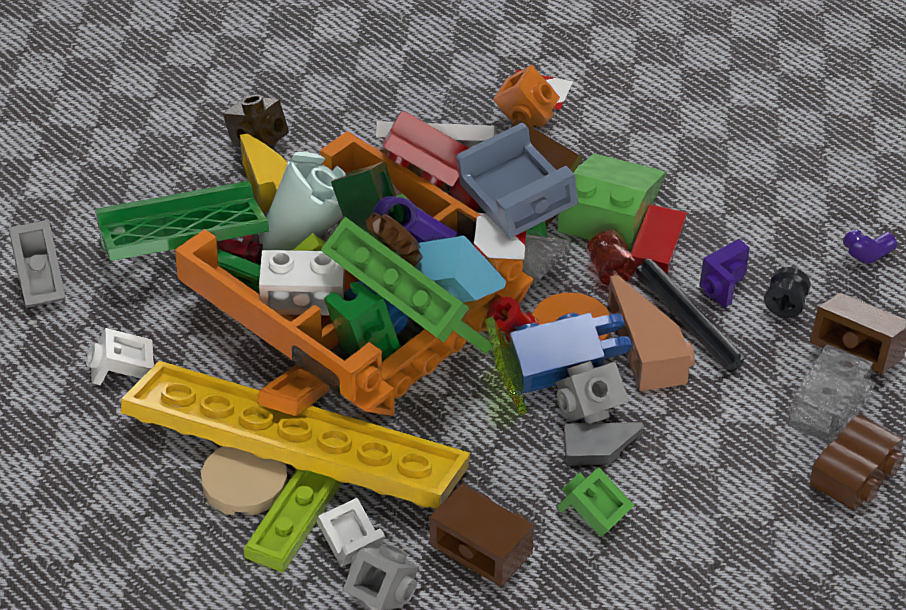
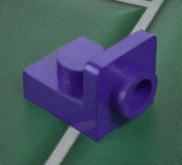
M737 239L703 258L699 286L708 297L716 300L724 308L732 304L735 283L739 282L747 271L750 247L741 239Z

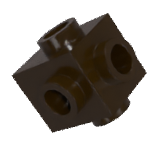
M259 94L245 96L222 113L233 147H241L240 135L249 134L273 149L277 145L276 142L289 133L280 99L263 98Z

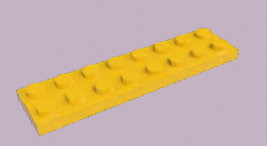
M158 361L121 398L120 413L137 418L141 422L154 423L174 429L180 434L194 435L213 441L220 446L233 447L250 452L259 458L273 459L293 465V467L299 470L316 472L332 477L338 482L352 483L372 489L381 495L395 496L414 502L420 507L437 509L450 495L469 466L470 452L311 405L297 416H293L257 404L260 390L162 361Z

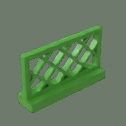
M344 217L320 250L442 342H445L452 331H454L485 354L494 345L461 320L469 310L467 305L348 218Z

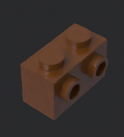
M838 293L818 306L809 343L883 374L904 359L906 351V319L843 293Z
M463 484L430 516V545L500 587L510 579L533 553V524L528 522L522 515L512 513L496 504L484 493L476 492Z

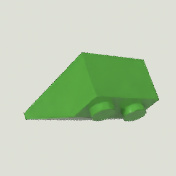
M594 153L574 172L579 204L559 213L558 232L632 251L649 204L653 205L665 180L666 171Z

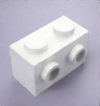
M262 250L259 280L260 301L278 314L301 315L313 305H316L321 309V315H329L324 297L334 292L342 296L344 300L345 269L322 251Z

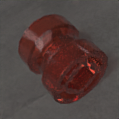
M603 231L595 235L587 245V253L592 263L596 265L597 275L601 283L607 286L610 283V276L618 275L627 282L633 277L637 267L631 253L627 251L628 246L622 234L617 231Z

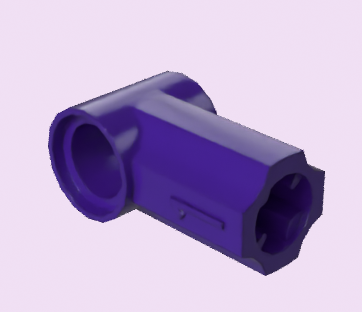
M387 196L376 204L373 211L380 216L383 214L388 215L389 209L399 204L404 211V218L400 224L418 243L453 238L457 235L455 231L417 208L410 200L402 197Z

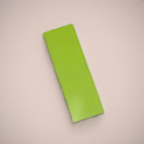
M297 469L245 545L244 558L284 573L315 526L318 516L324 512L342 482L316 472Z

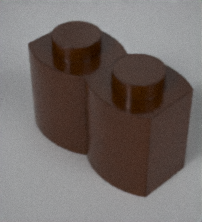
M858 414L846 425L838 438L831 442L819 455L812 466L810 485L852 510L857 509L863 501L870 503L877 495L882 480L887 475L893 477L900 469L905 457L901 453L903 438Z

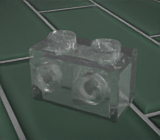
M826 344L792 397L788 426L828 443L836 440L846 425L858 415V405L860 403L866 405L872 395L875 382L870 380L873 363Z

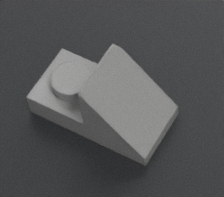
M49 220L9 227L15 266L20 280L25 308L65 300L66 297Z

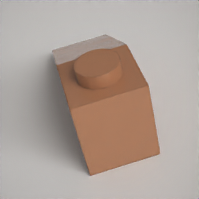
M610 276L608 307L611 314H622L625 325L617 331L619 337L627 336L630 338L632 347L629 352H626V356L639 391L687 384L689 367L695 364L694 349L691 342H685L680 327L620 276Z

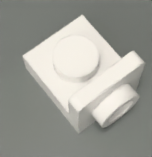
M105 328L98 343H92L87 354L86 364L87 367H91L92 384L101 385L108 371L142 378L154 366L152 339Z

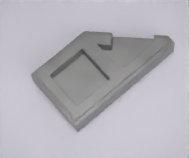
M643 423L564 424L566 466L611 464L620 456L621 450L632 441H638L642 437Z

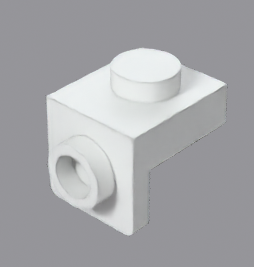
M358 498L319 515L316 521L340 567L353 562L359 549L380 548L385 538L381 529L375 531Z

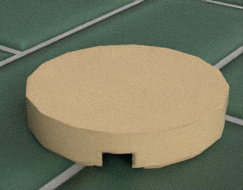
M223 446L216 449L206 459L201 470L203 495L211 506L224 514L235 515V512H246V516L258 515L269 510L288 481L286 463L273 459L259 458L253 453L233 447Z

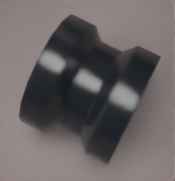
M781 267L777 269L771 277L770 287L766 290L764 296V303L769 311L784 318L798 316L804 308L805 298L810 291L811 282L809 277L797 268Z

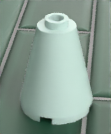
M307 151L296 152L287 163L267 215L269 232L261 233L259 236V242L263 244V249L292 251L312 233L320 237L342 219L343 215L331 181L346 176V173L338 166L333 171L324 166L322 163L326 158Z

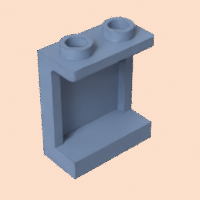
M520 123L456 156L460 185L509 239L579 204L575 174L567 166L556 170L531 144L529 129L524 123Z

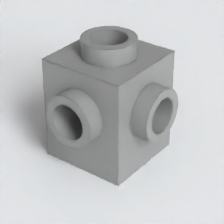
M591 361L567 369L569 377L556 382L558 388L557 401L562 412L567 414L569 422L584 417L585 423L591 424L609 418V408L629 402L616 362L593 368Z
M382 544L381 548L359 549L357 556L350 566L349 575L342 591L358 598V603L368 610L402 608L404 604L409 602L416 590L417 581L414 578L419 566L406 560L408 554L405 551L389 544Z

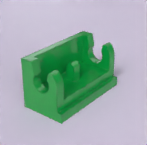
M351 282L352 292L358 295L354 300L345 301L342 299V296L334 292L324 297L343 353L348 357L352 356L369 342L382 351V362L401 348L384 298L379 294L375 296L362 284Z

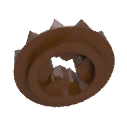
M372 213L366 220L368 232L406 262L416 266L423 259L419 251L421 248L420 244L393 218L386 214L380 216Z

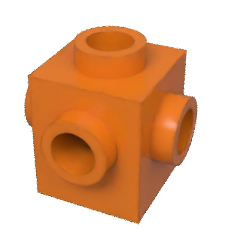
M530 65L508 77L493 101L512 123L518 118L531 127L536 126L540 128L553 117L554 113L552 110L560 96L535 67Z

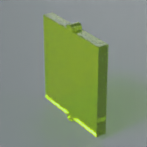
M494 318L485 319L498 373L519 414L527 412L524 395L510 349Z

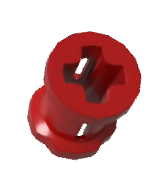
M508 296L497 299L489 307L486 316L487 324L493 330L505 333L509 343L510 332L516 331V327L519 328L529 323L539 324L537 318L531 313H523L520 310L519 303ZM502 310H506L508 312L509 318L504 313H502Z

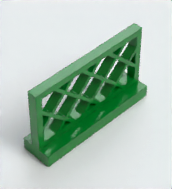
M250 181L95 209L101 247L103 250H106L110 261L177 249L204 229L216 236V241L269 232L268 220L253 197Z

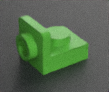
M598 467L587 478L579 472L561 490L566 497L556 508L562 513L571 505L596 533L602 537L635 505Z

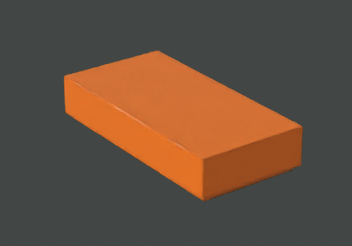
M295 365L260 389L257 404L297 416L329 392L332 378Z

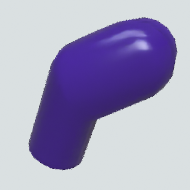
M853 229L844 236L843 245L849 249L848 253L864 264H870L897 248V241L889 232H885L872 239L867 235L863 236L860 230Z

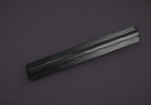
M645 259L637 267V276L728 372H734L744 363L742 353L652 259Z

